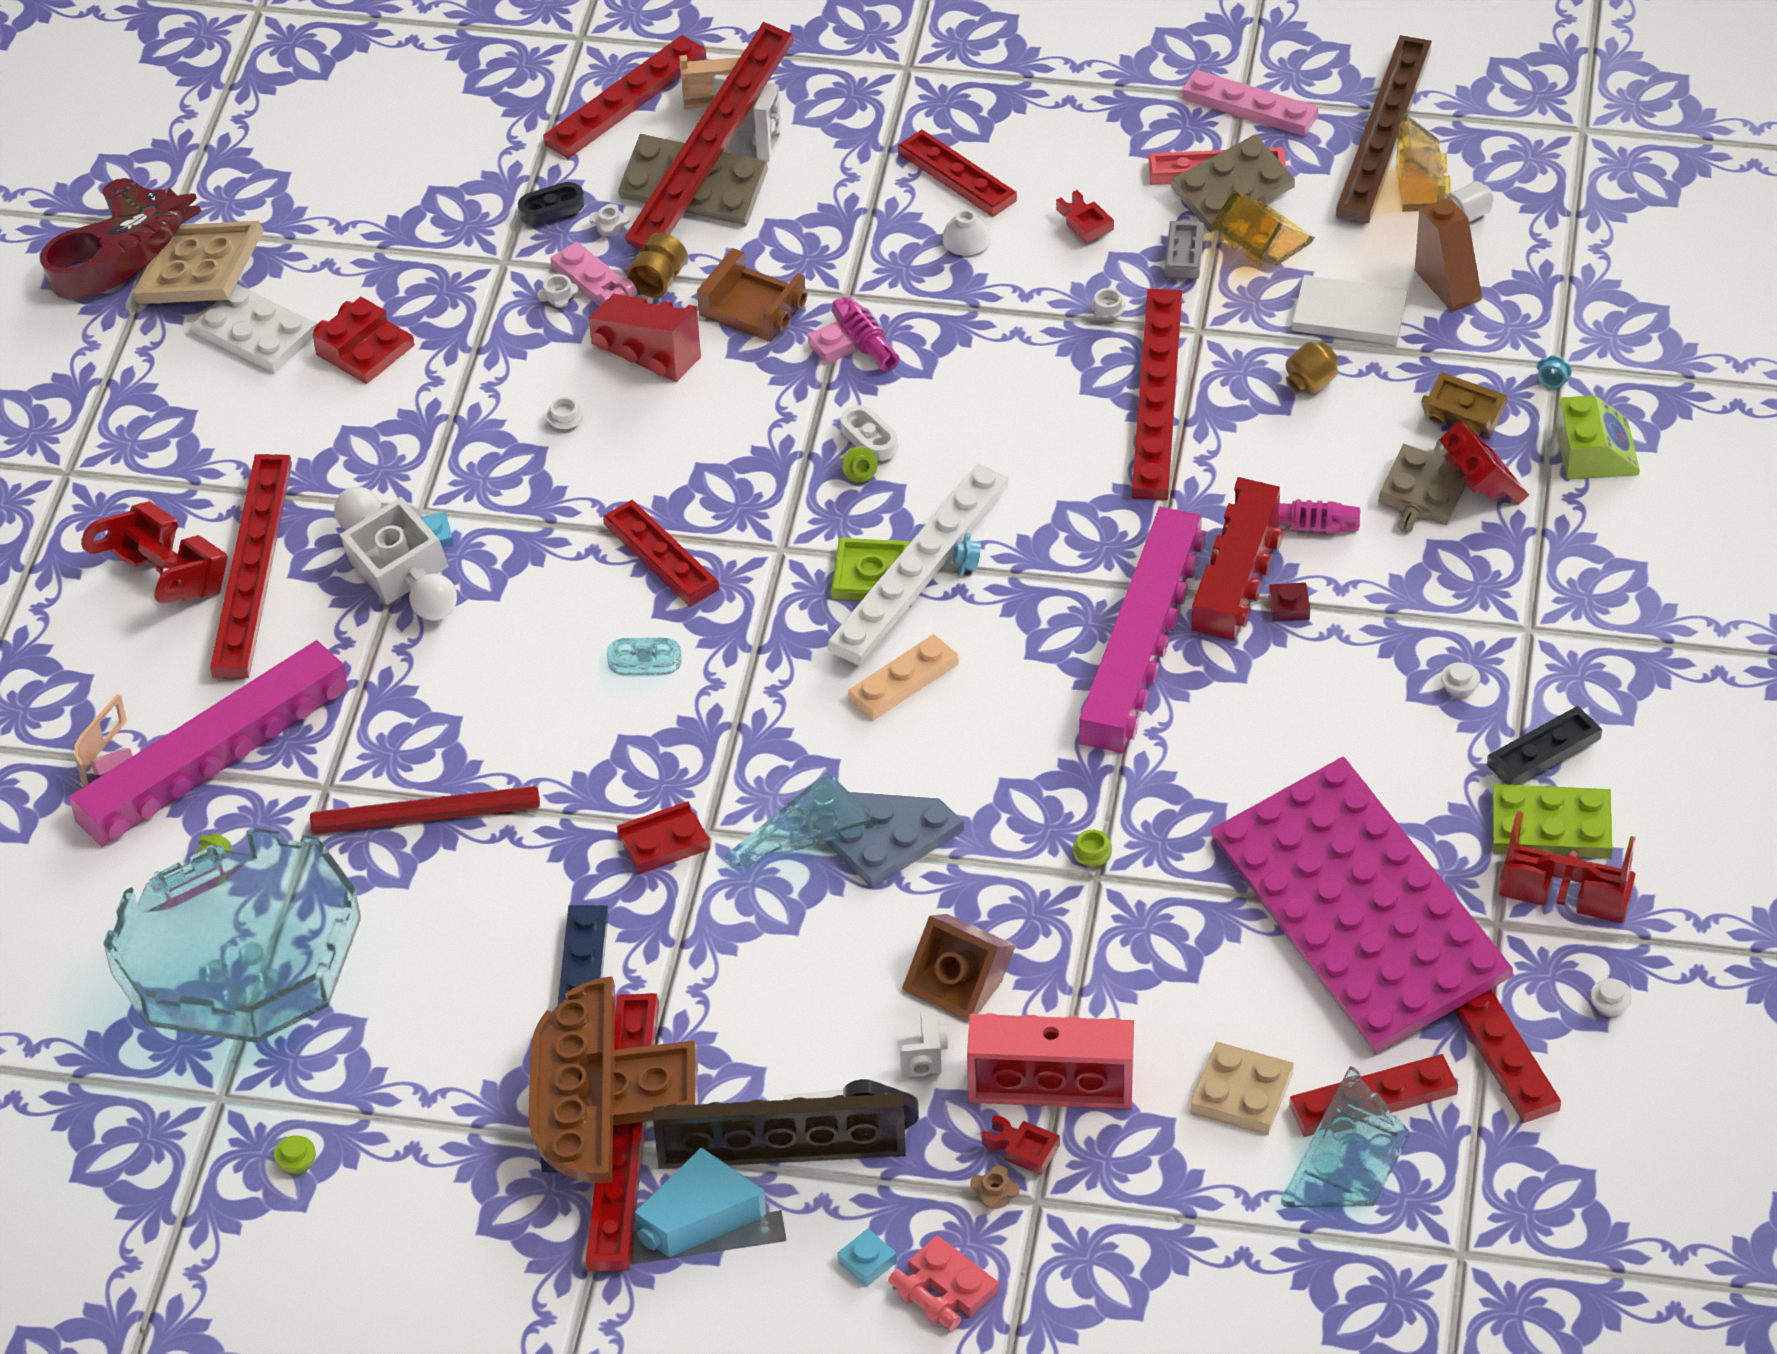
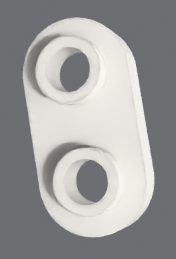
M854 405L842 412L840 416L841 432L853 445L870 449L876 455L877 461L890 459L897 453L898 436L896 431L871 408L863 405Z

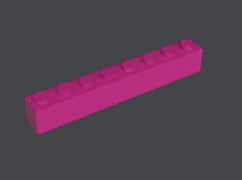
M1159 506L1079 718V744L1124 753L1128 740L1135 739L1139 726L1138 712H1145L1149 699L1148 685H1154L1158 676V657H1165L1169 642L1168 630L1174 631L1177 624V605H1183L1186 600L1188 591L1186 580L1187 578L1194 577L1197 567L1196 553H1202L1205 547L1207 531L1201 530V514Z
M315 640L70 795L69 799L75 822L101 847L121 837L126 831L140 822L154 816L165 806L185 796L193 788L207 779L216 776L220 771L240 758L246 757L251 751L268 740L277 737L282 731L299 720L308 717L324 704L339 697L348 690L344 664L318 640Z

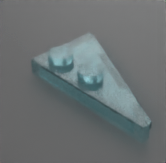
M827 771L728 852L724 858L732 869L736 866H748L758 863L759 856L779 850L782 851L783 855L813 846L819 841H830L840 838L839 832L861 825H864L865 829L872 828L877 822L874 815Z

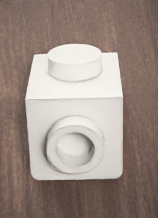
M936 1009L920 1011L922 1043L906 1044L899 1047L901 1075L925 1076L933 1073H942L941 1050L948 1049L946 1025L938 1026Z

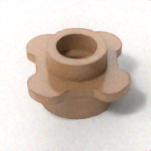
M1000 1165L992 1167L991 1171L982 1176H973L970 1181L971 1189L978 1191L980 1202L985 1207L991 1209H999L1006 1206L1011 1198H1016L1020 1192L1019 1185L1012 1182L1008 1177L1007 1168Z

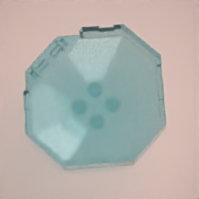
M251 828L246 831L251 854L225 851L221 845L214 847L211 844L207 846V849L190 856L191 862L183 866L178 862L162 871H155L154 877L150 878L149 882L145 884L138 904L132 887L124 891L116 910L118 920L113 931L108 930L103 945L110 973L147 1026L258 1043L329 1007L361 921V914L355 886L318 837L302 835L300 842L281 839L279 831Z

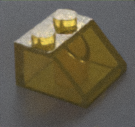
M1399 114L1396 172L1402 212L1419 211V208L1442 200L1447 194L1451 193L1450 175L1444 176V173H1447V154L1441 153L1439 139L1407 114Z
M1235 190L1232 191L1212 223L1214 228L1222 232L1220 236L1222 241L1236 249L1240 245L1246 249L1244 256L1262 266L1264 261L1278 266L1310 245L1315 239L1314 236L1268 204Z

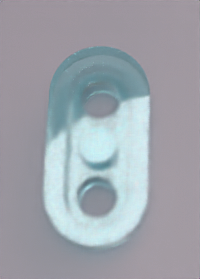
M666 637L620 638L610 643L606 650L608 667L618 675H668L677 671L682 664V653L679 643Z

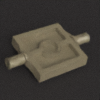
M1439 439L1432 453L1403 443L1380 491L1378 502L1393 506L1403 513L1401 520L1398 522V528L1402 532L1406 526L1405 533H1410L1417 518L1430 519L1447 525L1466 484L1461 478L1466 474L1462 469L1456 471L1444 458L1443 455L1447 450L1444 447L1442 448L1443 444Z

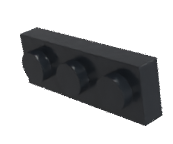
M1576 706L1487 755L1486 765L1505 784L1519 785L1599 741L1602 737V728L1579 706Z

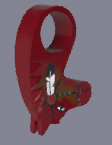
M128 178L115 179L105 185L102 193L112 218L61 233L51 239L41 251L40 262L53 293L65 299L86 298L120 285L138 273L164 249L181 224L202 211L200 206H189L197 199L196 194L176 195L171 188L167 190H150ZM90 259L82 265L67 268L78 261Z

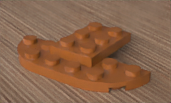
M612 976L586 982L565 993L567 999L560 1003L551 1013L549 1010H546L535 1028L531 1041L528 1115L530 1131L537 1150L543 1159L558 1172L570 1178L589 1183L612 1182L613 1125L653 1121V1107L670 1104H698V1049L695 1040L614 1050L615 983Z

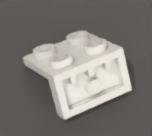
M719 74L714 76V97L728 76ZM772 83L766 84L735 132L752 136V145L756 146L757 159L766 162L771 161L782 138L779 85Z

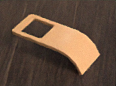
M119 694L108 703L83 731L74 745L76 764L83 787L88 785L86 770L90 765L89 760L95 759L127 722L122 696ZM116 706L119 721L103 739L100 722Z

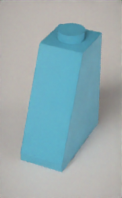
M700 1148L635 1211L637 1236L647 1248L651 1250L657 1249L666 1256L672 1257L760 1220L766 1214L764 1189L703 1148Z

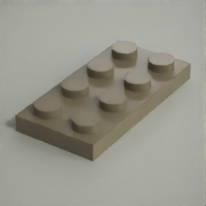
M639 134L618 188L620 198L647 203L685 143ZM723 152L685 212L747 226L768 171L767 162Z

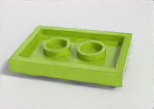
M1493 784V853H1508L1515 815L1517 811H1521L1524 813L1520 846L1567 857L1573 851L1579 853L1578 857L1611 859L1613 850L1611 789Z

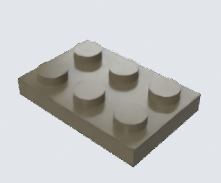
M1256 134L1171 179V188L1200 222L1204 223V226L1210 233L1295 187V178Z

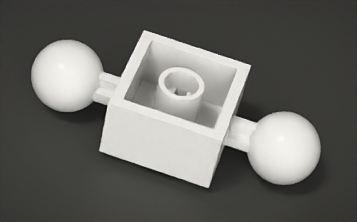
M351 487L344 490L335 502L334 514L339 525L346 530L339 535L349 562L386 605L410 592V605L418 616L430 621L447 617L456 605L457 592L454 584L447 577L438 574L449 567L438 537L402 497L381 508L377 496L367 488Z

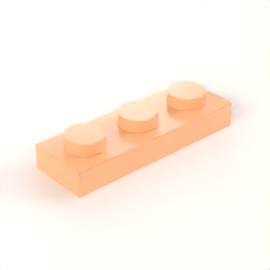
M933 634L848 690V700L874 721L959 665V656Z

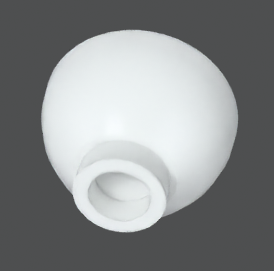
M962 209L956 213V216L946 224L942 238L946 249L963 256L982 252L988 247L991 240L986 223L970 209Z

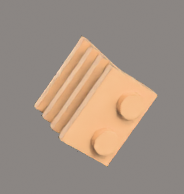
M687 55L680 56L684 109L708 107L714 98V76L716 74L728 76L740 57L687 62Z

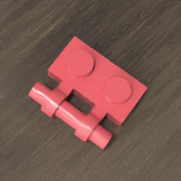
M938 1235L908 1260L909 1271L914 1275L907 1276L900 1269H896L888 1278V1282L898 1289V1296L907 1303L914 1302L926 1311V1318L936 1325H944L950 1331L955 1330L961 1322V1317L954 1311L960 1309L971 1318L999 1292V1282ZM931 1287L943 1297L939 1296L936 1298L927 1289Z

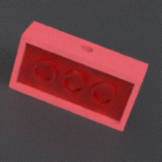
M994 1013L970 1014L967 1044L968 1103L1132 1109L1134 1020L1079 1018L1076 1016L1042 1017L1037 1015H997Z

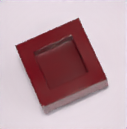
M1306 582L1269 584V601L1273 622L1310 620V603Z

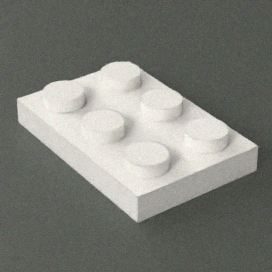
M236 284L229 299L217 301L192 323V328L195 335L267 371L275 373L313 339L312 334L317 322Z

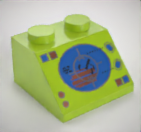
M1596 395L1559 397L1556 432L1567 479L1633 476L1640 474L1628 418Z

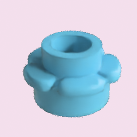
M1550 355L1548 359L1542 358L1537 364L1539 382L1550 389L1562 387L1572 374L1570 364L1565 362L1562 357Z

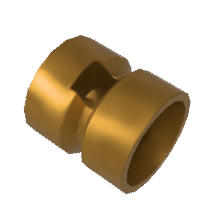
M659 232L650 235L626 271L627 278L633 282L637 292L651 298L663 296L673 283L675 275L679 274L688 259L684 245L670 234Z

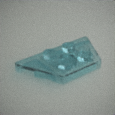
M1349 1066L1281 1197L1282 1206L1299 1208L1366 1207L1375 1205L1409 1138V1129L1396 1115L1390 1113L1386 1103L1378 1093H1373L1360 1078V1073L1356 1068Z

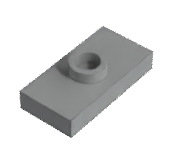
M1169 222L1165 277L1199 279L1204 223Z

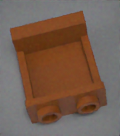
M732 248L697 289L699 316L772 342L780 331H784L787 328L791 317L798 309H802L807 301L808 291L805 289V275L797 273L790 283L751 270L745 267L744 252Z

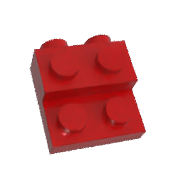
M362 296L354 302L345 301L340 306L338 314L329 322L321 320L315 326L312 334L317 356L365 384H368L415 346L412 334L389 322L386 310Z
M1461 420L1439 439L1447 450L1443 455L1444 458L1456 471L1462 469L1466 475L1461 479L1474 494L1482 491L1491 500L1497 495L1502 499L1509 495L1518 504L1530 495L1493 448Z

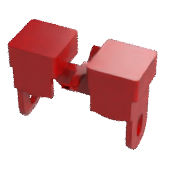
M151 501L132 505L128 512L92 522L84 531L81 539L83 550L89 554L111 550L118 558L134 567L156 563L155 570L160 574V578L154 590V598L161 604L180 599L185 602L220 593L228 555L200 535L181 539L178 554L172 549L176 530L179 527L178 521ZM107 531L103 539L94 541L98 533Z
M1517 811L1512 826L1508 853L1500 876L1498 894L1502 897L1544 906L1547 904L1554 877L1562 879L1556 904L1565 905L1570 882H1579L1581 887L1576 908L1578 914L1624 923L1636 873L1631 871L1636 837L1630 836L1622 869L1594 862H1586L1585 860L1577 859L1579 853L1573 851L1567 857L1520 846L1524 813Z

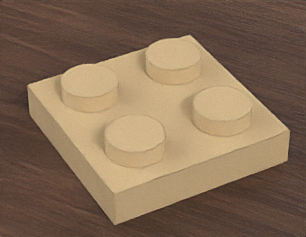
M1216 1041L1191 1101L1190 1113L1269 1135L1293 1075L1294 1062Z

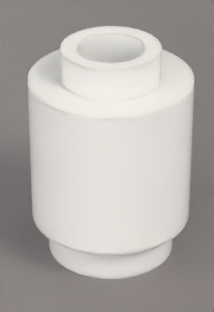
M1474 181L1446 195V198L1450 197L1467 215L1469 222L1492 210L1493 193L1487 185H1483L1479 181Z

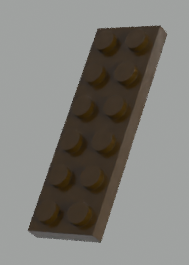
M878 1093L864 1096L837 1095L827 1098L808 1099L797 1097L790 1100L771 1101L757 1099L750 1102H711L709 1104L696 1105L670 1104L653 1107L658 1169L681 1168L700 1148H703L728 1166L906 1156L903 1093Z

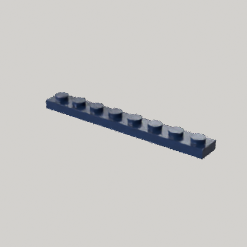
M568 905L558 1005L567 999L565 993L586 982L603 978L609 918L608 905ZM541 1156L542 1172H558Z

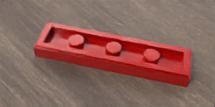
M923 129L898 144V154L992 217L1017 201V192Z
M633 499L603 515L604 525L689 607L719 590V581Z

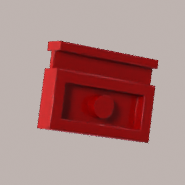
M689 801L616 826L617 836L619 840H622L624 849L638 875L710 850V840L696 814L691 810Z

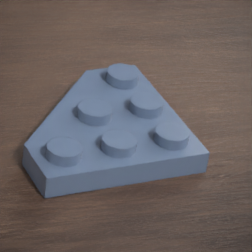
M830 790L800 809L801 820L871 888L879 885L964 831V821L940 798Z

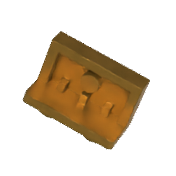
M1440 372L1430 395L1423 396L1421 405L1426 417L1437 424L1446 425L1448 422L1455 425L1461 420L1478 436L1481 434L1491 438L1508 402L1507 395Z

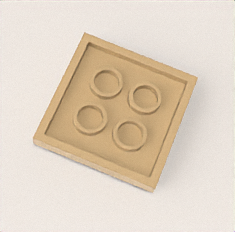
M259 220L181 225L171 241L148 263L132 293L137 304L228 300L264 232Z

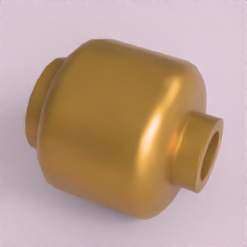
M1306 342L1286 360L1285 366L1288 373L1286 381L1298 393L1304 390L1309 394L1315 395L1338 375V367L1336 365L1339 363L1338 357L1323 342L1318 344Z

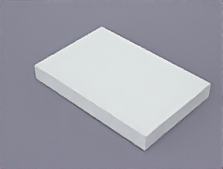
M1304 275L1292 321V331L1397 345L1408 289Z

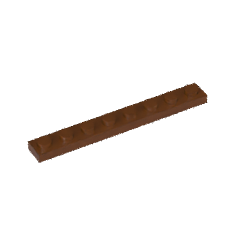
M1399 35L1336 207L1337 218L1370 223L1429 59L1432 40Z

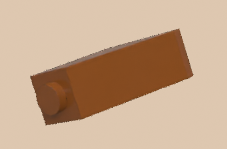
M1450 197L1419 208L1414 271L1447 308L1454 312L1481 301L1482 293L1469 219Z

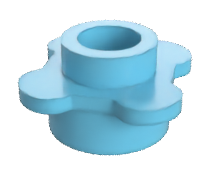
M969 532L965 533L963 542H956L954 546L952 560L953 564H959L958 576H963L965 569L975 571L979 563L981 544L978 541L970 540L971 533Z

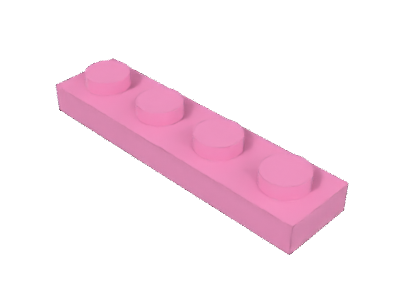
M1200 70L1194 71L1182 89V100L1304 137L1318 118L1319 106Z

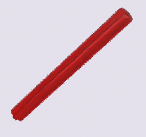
M534 785L313 811L310 813L309 819L311 831L316 835L536 809L540 807V795L538 787Z

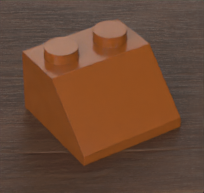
M949 914L929 915L902 990L969 1020L970 1014H979L1002 983L1016 945Z

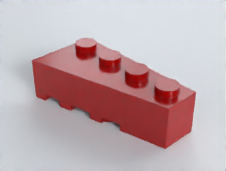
M1237 477L1234 486L1235 504L1228 503L1222 535L1216 536L1210 565L1206 564L1192 604V631L1233 641L1239 628H1245L1248 624L1251 612L1250 602L1258 600L1262 586V580L1260 579L1262 575L1268 576L1273 559L1271 553L1273 549L1279 550L1283 538V529L1278 528L1280 486Z

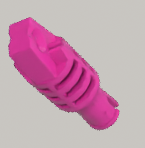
M851 296L834 300L831 312L841 327L856 342V347L859 351L869 354L883 372H887V367L889 371L893 370L898 365L900 357L886 342L885 332L879 324Z
M1296 499V501L1292 500V504L1280 503L1279 525L1291 526L1290 529L1299 532V530H1305V532L1313 530L1315 533L1326 531L1327 534L1344 531H1359L1360 507L1342 505V503L1333 501L1322 503L1323 500H1317V502L1307 500V502L1301 501L1302 499Z

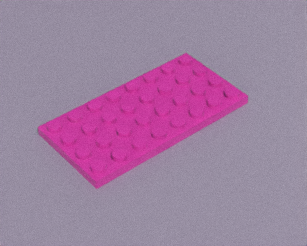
M1344 756L1210 829L1212 839L1375 1054L1514 976L1513 967Z

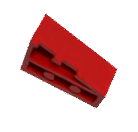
M613 293L589 317L591 344L675 382H678L701 358L697 306L688 305L685 309L673 307L672 302L663 301L660 305L649 304L646 298Z

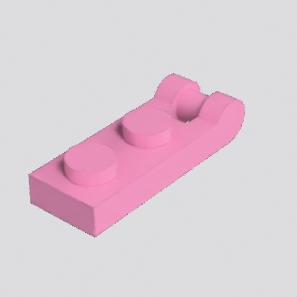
M579 242L573 243L550 257L551 268L557 273L567 276L571 284H576L579 291L599 307L613 293L637 296V289L630 279L620 277Z

